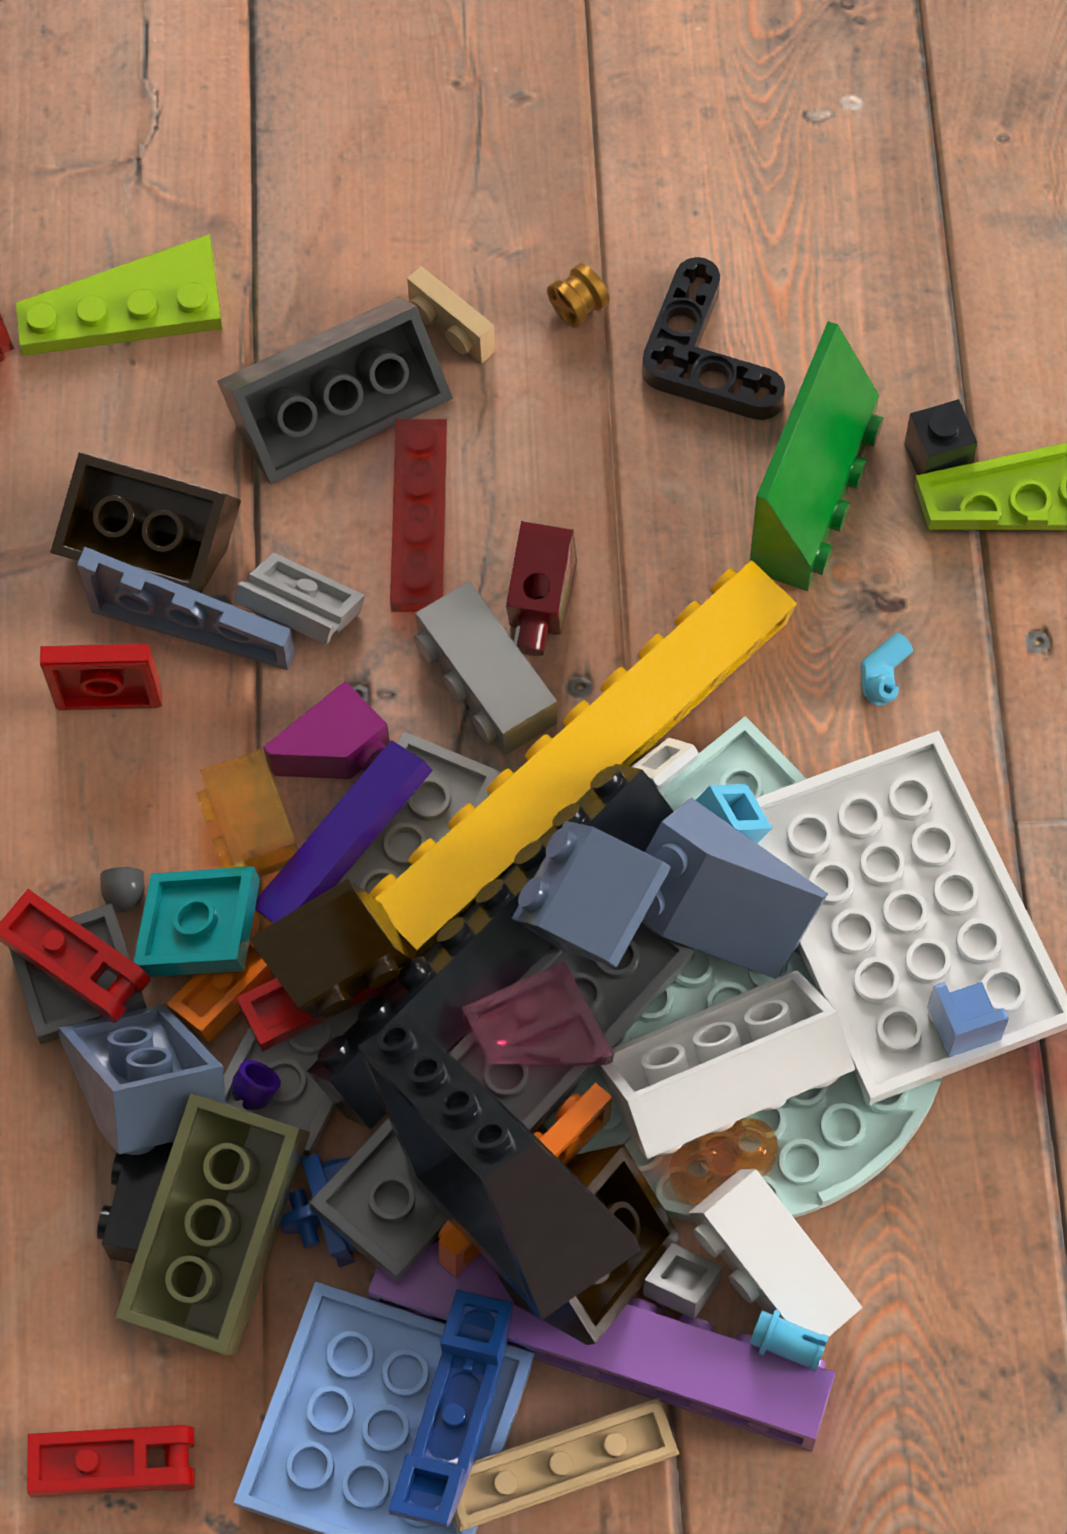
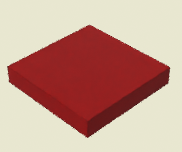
M149 643L40 646V666L55 707L58 710L159 708V706H162V687Z

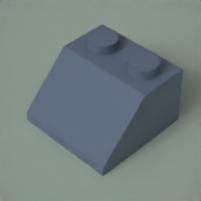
M565 821L562 828L550 838L546 847V857L535 877L529 880L521 890L518 899L519 905L511 919L560 951L617 967L671 866L592 826Z

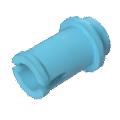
M762 1310L749 1344L759 1347L758 1354L764 1356L767 1350L809 1367L810 1370L815 1372L829 1336L821 1335L779 1318L780 1311L774 1310L773 1315Z

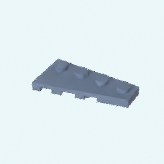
M84 547L77 567L92 613L289 670L295 654L290 628L266 616H257Z

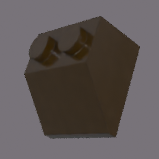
M348 878L249 938L255 950L297 1007L316 1019L320 1016L324 1018L331 1017L344 1011L351 1005V998L368 987L378 988L390 983L400 974L399 968L412 961L383 905Z

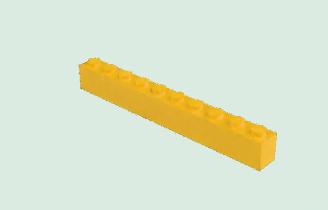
M751 560L738 573L733 568H730L722 574L711 587L710 591L713 595L702 605L696 600L691 602L677 616L674 621L677 627L665 638L660 633L653 636L638 652L637 657L640 661L628 671L623 666L615 670L601 685L600 690L603 692L601 696L591 705L586 700L577 704L564 718L562 723L566 727L553 739L548 734L538 739L526 752L524 757L528 761L515 773L509 768L500 773L486 789L489 796L476 808L471 803L461 808L447 824L450 831L437 843L432 838L426 840L409 857L408 862L411 866L398 878L393 874H389L372 889L369 895L383 905L411 959L421 957L436 943L439 931L450 921L461 918L476 903L478 892L491 881L500 879L515 864L514 859L517 853L526 845L538 841L553 826L552 821L557 813L566 806L576 803L591 788L590 783L600 771L614 764L631 767L787 624L797 603L757 564Z

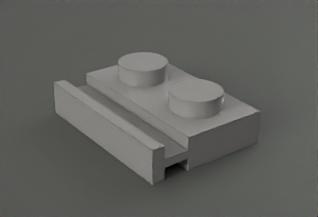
M272 553L249 574L246 583L241 581L238 584L234 602L327 645L333 633L338 634L361 612L365 595L283 556Z

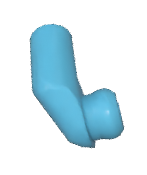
M898 632L861 662L862 692L872 704L878 706L890 703L898 696L899 685H895L894 668L913 653L910 642Z

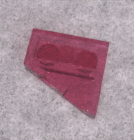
M565 961L462 1007V1017L486 1064L607 1065L613 1062L614 1053Z

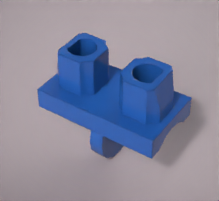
M318 1153L301 1159L313 1198L351 1157L323 1162ZM300 1189L291 1192L289 1200L292 1210L285 1213L280 1223L282 1233H300L303 1247L309 1249L320 1244L316 1228L322 1226L331 1257L336 1258L339 1268L355 1263L353 1252L357 1251V1249L310 1210L305 1190Z

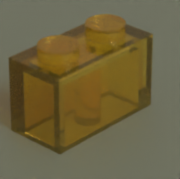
M262 749L200 769L205 789L197 791L196 796L205 822L207 823L215 819L217 821L222 836L212 840L222 868L253 866L259 877L281 870L297 852L298 848Z

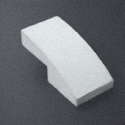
M667 738L631 767L643 769L659 791L693 764L699 753L693 744Z

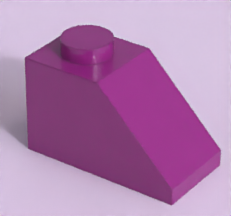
M344 681L263 746L267 767L274 776L351 779L362 769L365 771L390 742L387 723Z

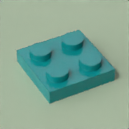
M249 866L152 873L133 962L141 967L150 977L244 971L260 884V877L255 868Z

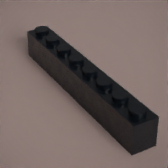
M614 764L600 771L590 783L591 788L576 803L570 804L559 811L552 821L553 826L538 841L526 845L517 853L514 859L515 864L500 879L491 881L478 892L476 903L461 918L450 921L439 931L436 943L421 957L414 958L411 962L404 965L397 977L398 980L382 996L375 997L367 1002L359 1011L358 1020L342 1036L331 1039L321 1048L318 1053V1060L307 1072L347 1119L371 1129L386 1114L358 1045L408 1013L440 1045L449 1051L553 946L511 918L519 905L518 899L521 890L529 880L535 877L546 857V847L550 838L562 828L565 821L592 826L643 852L646 851L661 822L674 811L643 769Z

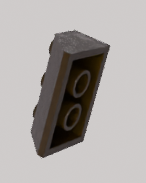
M79 452L50 553L79 561L84 547H87L202 593L227 551L241 500L225 493Z
M624 1144L577 1154L566 1165L635 1235L640 1251L543 1319V1321L586 1345L597 1343L644 1284L645 1278L671 1243L675 1244L681 1237ZM491 1265L515 1305L541 1319Z

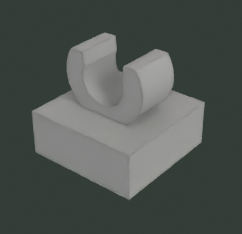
M671 1243L645 1278L643 1295L656 1301L660 1309L664 1310L666 1307H669L695 1319L720 1284L723 1266Z

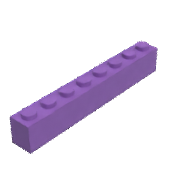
M439 1238L398 1283L394 1282L376 1267L368 1289L369 1299L444 1324L447 1322L456 1289L512 1302L514 1308L506 1344L535 1353L536 1361L651 1399L660 1398V1401L811 1452L813 1450L836 1374L834 1371L825 1369L826 1363L822 1359L814 1372L809 1367L767 1350L763 1356L758 1354L759 1347L749 1344L752 1335L737 1334L736 1338L733 1339L713 1332L714 1326L705 1320L697 1317L692 1319L683 1315L680 1321L659 1315L657 1306L633 1297L597 1343L586 1345L516 1306L489 1262L481 1254L455 1278L439 1264Z

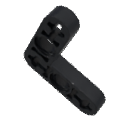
M694 257L685 260L679 265L674 274L645 347L642 360L644 380L650 387L748 418L757 420L773 418L781 411L785 394L783 378L777 372L763 366L699 348L719 295L720 272L718 267L706 258ZM696 277L703 278L705 283L700 284L695 301L689 299L690 283H693ZM686 315L695 322V326L690 331L681 333L672 330L667 322L674 316ZM664 359L673 360V365H669L666 371L657 369V364H662ZM688 364L692 365L690 380L684 379V373H687ZM715 370L723 373L728 381L722 387L713 389L704 386L700 382L699 377L706 371ZM736 379H741L743 383L742 386L740 385L739 394H734ZM761 387L769 389V394H766L763 401L754 398V393H758Z

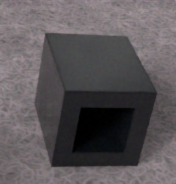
M959 399L910 413L904 445L917 475L973 463L977 440Z

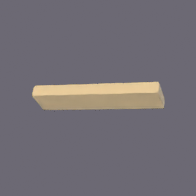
M660 1398L474 1461L465 1489L452 1519L456 1533L679 1455Z

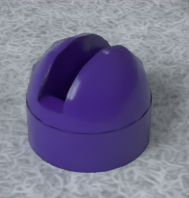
M246 1060L241 1063L231 1083L232 1097L235 1101L243 1100L242 1107L246 1110L265 1108L279 1090L281 1080L277 1073L267 1065L254 1060Z

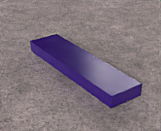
M391 740L257 897L255 910L273 924L337 885L433 771L429 765L420 757Z

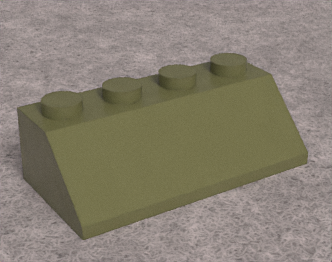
M190 1093L115 1318L224 1355L237 1354L310 1132Z

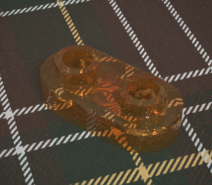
M742 1118L735 1121V1124L725 1131L709 1133L682 1146L675 1152L670 1162L669 1181L672 1190L685 1202L699 1204L739 1169H757L760 1175L764 1176L772 1169L776 1161L778 1142L774 1131L761 1120ZM744 1138H752L759 1143L760 1147L754 1152H746L740 1148L738 1143ZM700 1162L705 1164L709 1171L704 1176L696 1177L690 1174L687 1168L692 1163Z

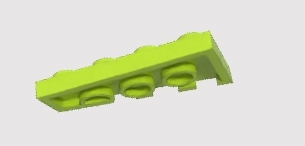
M210 234L16 302L19 343L23 356L223 329Z
M1067 442L916 475L914 487L928 530H1067Z

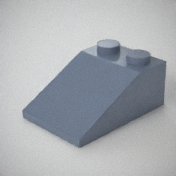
M692 797L661 822L645 853L671 866V869L644 916L643 924L661 937L774 979L781 975L828 895L827 892Z
M165 1004L125 1012L117 1023H112L103 1017L58 1027L60 1041L98 1129L119 1155L124 1153L129 1155L145 1154L153 1150L157 1145L173 1142L190 1093L226 1104L223 1065Z

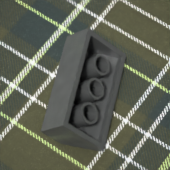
M400 297L217 381L237 429L270 484L453 399L417 306Z

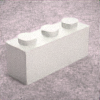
M739 1169L688 1212L698 1225L693 1230V1233L702 1247L713 1257L721 1255L733 1271L728 1278L735 1290L747 1302L752 1303L756 1301L763 1311L773 1315L774 1310L780 1311L779 1318L821 1335L830 1336L863 1308L757 1169Z

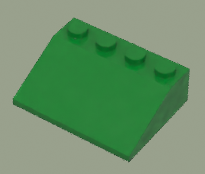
M829 321L823 331L757 493L750 561L752 560L771 579L806 591L809 589L814 574L824 575L827 569L833 546L826 543L832 530L841 532L850 507V502L844 501L845 495L849 487L858 489L867 464V459L861 458L862 452L866 444L875 446L884 417L876 415L879 399L876 388L839 325Z

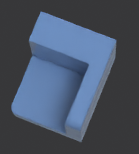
M945 982L934 985L932 988L927 1009L948 1058L1002 1039L1009 1018L1004 1008L994 1011L982 982L953 992H949Z

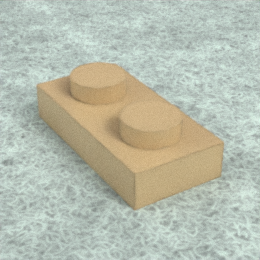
M422 266L407 278L409 302L417 306L423 324L429 325L432 323L445 334L447 341L457 352L463 355L468 353L481 364L496 352L494 324Z

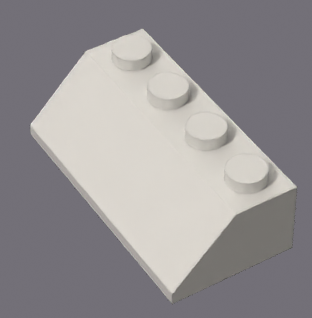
M798 970L611 1048L597 1064L629 1135L647 1159L656 1155L674 1153L686 1142L707 1133L725 1131L732 1127L737 1120L761 1110L776 1109L793 1096L812 1088L827 1087L836 1082L840 1076L855 1070L838 1011Z

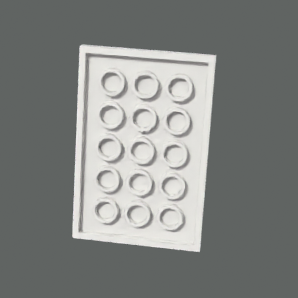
M939 730L755 798L772 826V829L758 845L828 893L797 947L817 991L838 1011L854 1063V1073L869 1105L1067 1029V993ZM945 982L949 992H953L982 982L994 1011L1004 1008L1009 1018L1002 1039L948 1058L927 1009L933 986Z

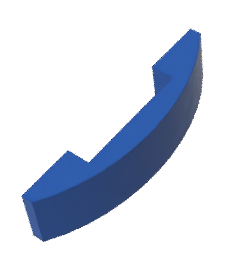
M456 1289L440 1341L442 1354L411 1454L405 1455L388 1510L390 1515L448 1529L471 1472L492 1403L514 1306L512 1302Z

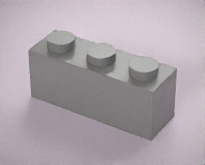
M470 581L416 612L418 634L414 636L416 646L428 663L436 660L445 673L442 679L448 692L457 703L465 700L474 713L471 716L473 725L487 744L494 741L505 756L558 723L557 700Z

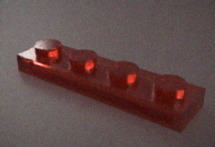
M396 419L390 584L391 612H418L444 596L447 419Z

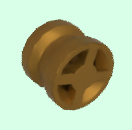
M579 263L572 268L566 280H556L547 287V295L553 308L571 327L577 328L586 321L587 313L591 310L600 311L610 303V297L604 283L584 263Z

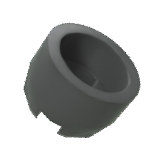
M116 867L101 872V894L107 904L112 903L115 910L126 911L133 909L144 895V872L132 867Z

